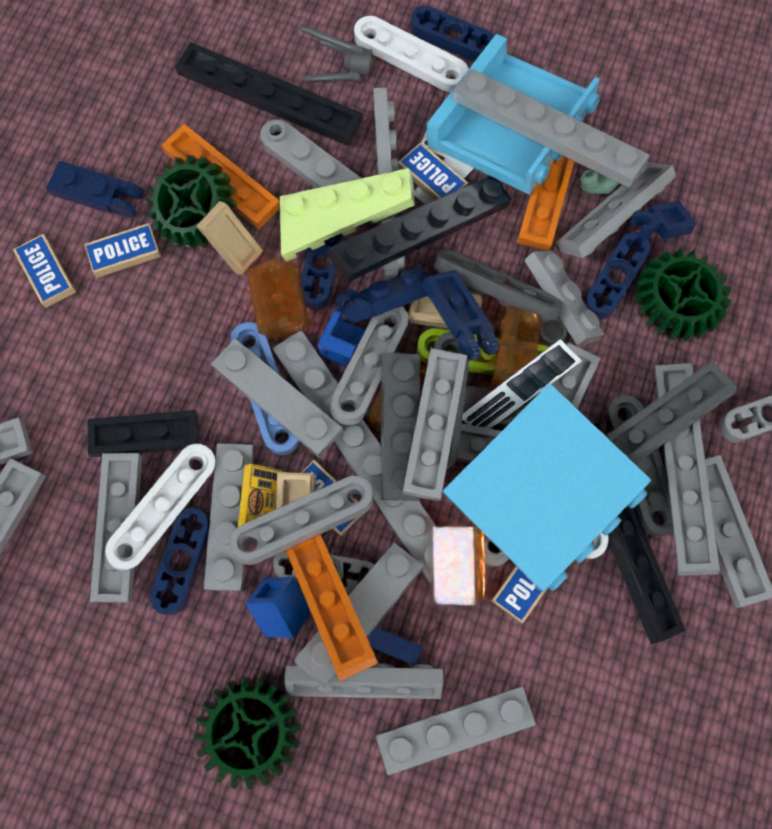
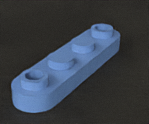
M245 322L236 326L231 333L230 341L232 342L234 339H237L244 345L249 339L255 340L254 346L246 348L279 374L263 329L258 324L252 322ZM251 401L267 448L277 455H287L293 452L298 447L300 441ZM280 433H287L289 438L286 442L279 443L276 441L277 436Z

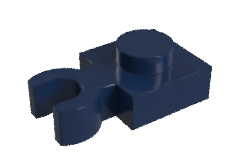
M680 201L652 205L648 212L637 211L633 214L629 223L631 226H642L637 235L639 239L650 238L656 232L659 233L662 239L692 233L696 225Z

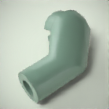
M592 170L585 171L580 178L582 182L581 188L588 194H610L620 184L606 176H599L596 171L592 173Z

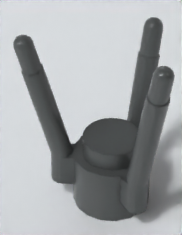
M304 25L300 26L301 32L320 39L321 45L345 53L344 68L349 69V72L307 75L303 77L304 82L338 80L359 82L360 75L369 76L373 57L372 49L353 45Z

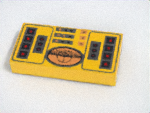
M255 464L244 465L238 527L276 510L277 472H282V470Z

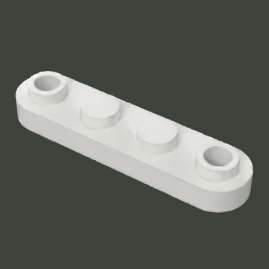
M366 16L359 19L355 24L354 35L358 46L372 49L374 56L443 91L451 93L469 70L463 60L380 18Z
M192 444L184 448L112 535L105 548V557L113 568L125 571L139 565L215 468V456L208 447L202 444ZM197 459L201 463V469H191L189 461ZM128 545L132 549V555L128 558L120 557L117 552L118 547Z

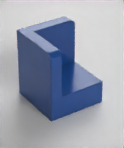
M335 309L318 343L320 357L347 367L366 330L344 322L342 312Z
M265 577L245 603L263 635L266 637L294 638L311 614L307 601L294 577Z

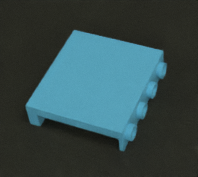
M498 34L493 37L465 73L466 75L470 69L476 70L581 122H584V117L587 113L592 114L600 100V95L597 94L599 78L595 77L587 89L508 55L507 38ZM453 90L427 123L428 146L529 195L537 183L540 185L544 183L554 159L559 161L563 156L453 101Z
M549 383L442 491V495L479 528L535 584L534 586L538 590L544 592L547 588L551 591L555 590L567 578L568 574L564 570L574 560L580 563L589 556L595 548L591 542L600 533L606 536L621 522L618 515L627 505L632 509L644 499L648 493L644 488L652 480Z

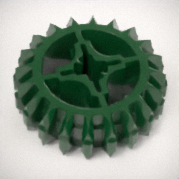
M188 155L185 161L182 158L175 157L174 167L170 164H164L165 173L163 175L154 173L159 181L156 186H148L154 194L153 197L145 199L147 204L153 207L147 214L151 219L155 220L152 224L154 229L161 232L160 235L163 239L173 242V245L178 247H184L185 245L189 249H196L197 244L203 248L208 247V239L197 227L199 223L191 227H187V225H192L199 218L204 219L219 201L226 203L230 209L237 207V201L231 198L237 191L235 187L229 185L232 181L230 176L223 172L221 166L211 163L209 159L205 157L198 159L193 155ZM191 181L188 185L182 187L184 184ZM185 197L191 198L199 209L194 208Z
M681 248L675 251L673 255L667 251L659 259L656 257L652 259L648 267L642 270L639 275L640 280L635 285V291L638 294L635 297L634 303L642 305L638 310V315H648L649 319L646 321V327L653 324L659 327L657 335L668 331L670 341L675 340L679 334L685 342L689 341L693 336L699 339L704 337L707 332H713L718 327V323L725 319L726 310L730 307L731 300L727 298L731 287L723 285L727 280V275H718L716 273L719 269V264L712 266L707 264L708 255L697 259L695 250L685 256ZM684 288H686V291L683 294L684 298L679 304L678 301L682 296L681 292ZM678 313H687L691 316H684Z
M250 677L242 678L241 690L238 689L234 680L228 681L226 683L228 696L221 689H215L213 696L218 704L216 705L210 701L203 703L202 707L211 714L210 717L199 716L196 718L198 725L206 727V731L194 734L195 741L206 740V747L199 749L197 756L203 757L209 753L212 760L205 764L204 769L208 772L218 765L221 768L216 775V781L222 782L228 773L232 774L230 787L234 789L239 786L242 776L245 777V786L248 790L255 787L256 775H258L263 786L270 783L268 769L274 775L280 777L284 773V769L278 760L280 759L288 764H291L294 760V756L286 750V747L298 748L300 746V740L289 737L290 732L300 731L302 725L300 723L289 724L288 719L299 713L298 708L295 707L285 711L283 705L289 702L291 696L285 694L277 700L275 695L279 691L280 686L274 683L265 692L266 682L264 678L257 679L254 689L251 687ZM243 698H253L262 701L271 708L274 714L265 718L255 717L252 715L249 706H245ZM232 704L234 710L232 713L233 728L227 735L219 738L218 729L221 717ZM244 721H249L248 726L254 724L255 727L265 723L266 726L257 730V733L252 736L253 742H248V737L244 740L242 737L231 740V737L239 734L245 728ZM279 725L277 747L272 756L265 761L262 753L264 751L263 735L267 730ZM233 746L240 747L246 753L247 758H251L253 765H243L233 761L226 755L224 749Z

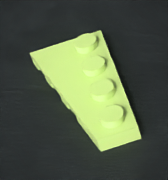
M407 168L280 196L281 256L287 262L296 258V253L309 247L312 250L325 245V240L342 233L343 236L355 232L356 227L370 220L376 223L414 206L413 177L410 169Z

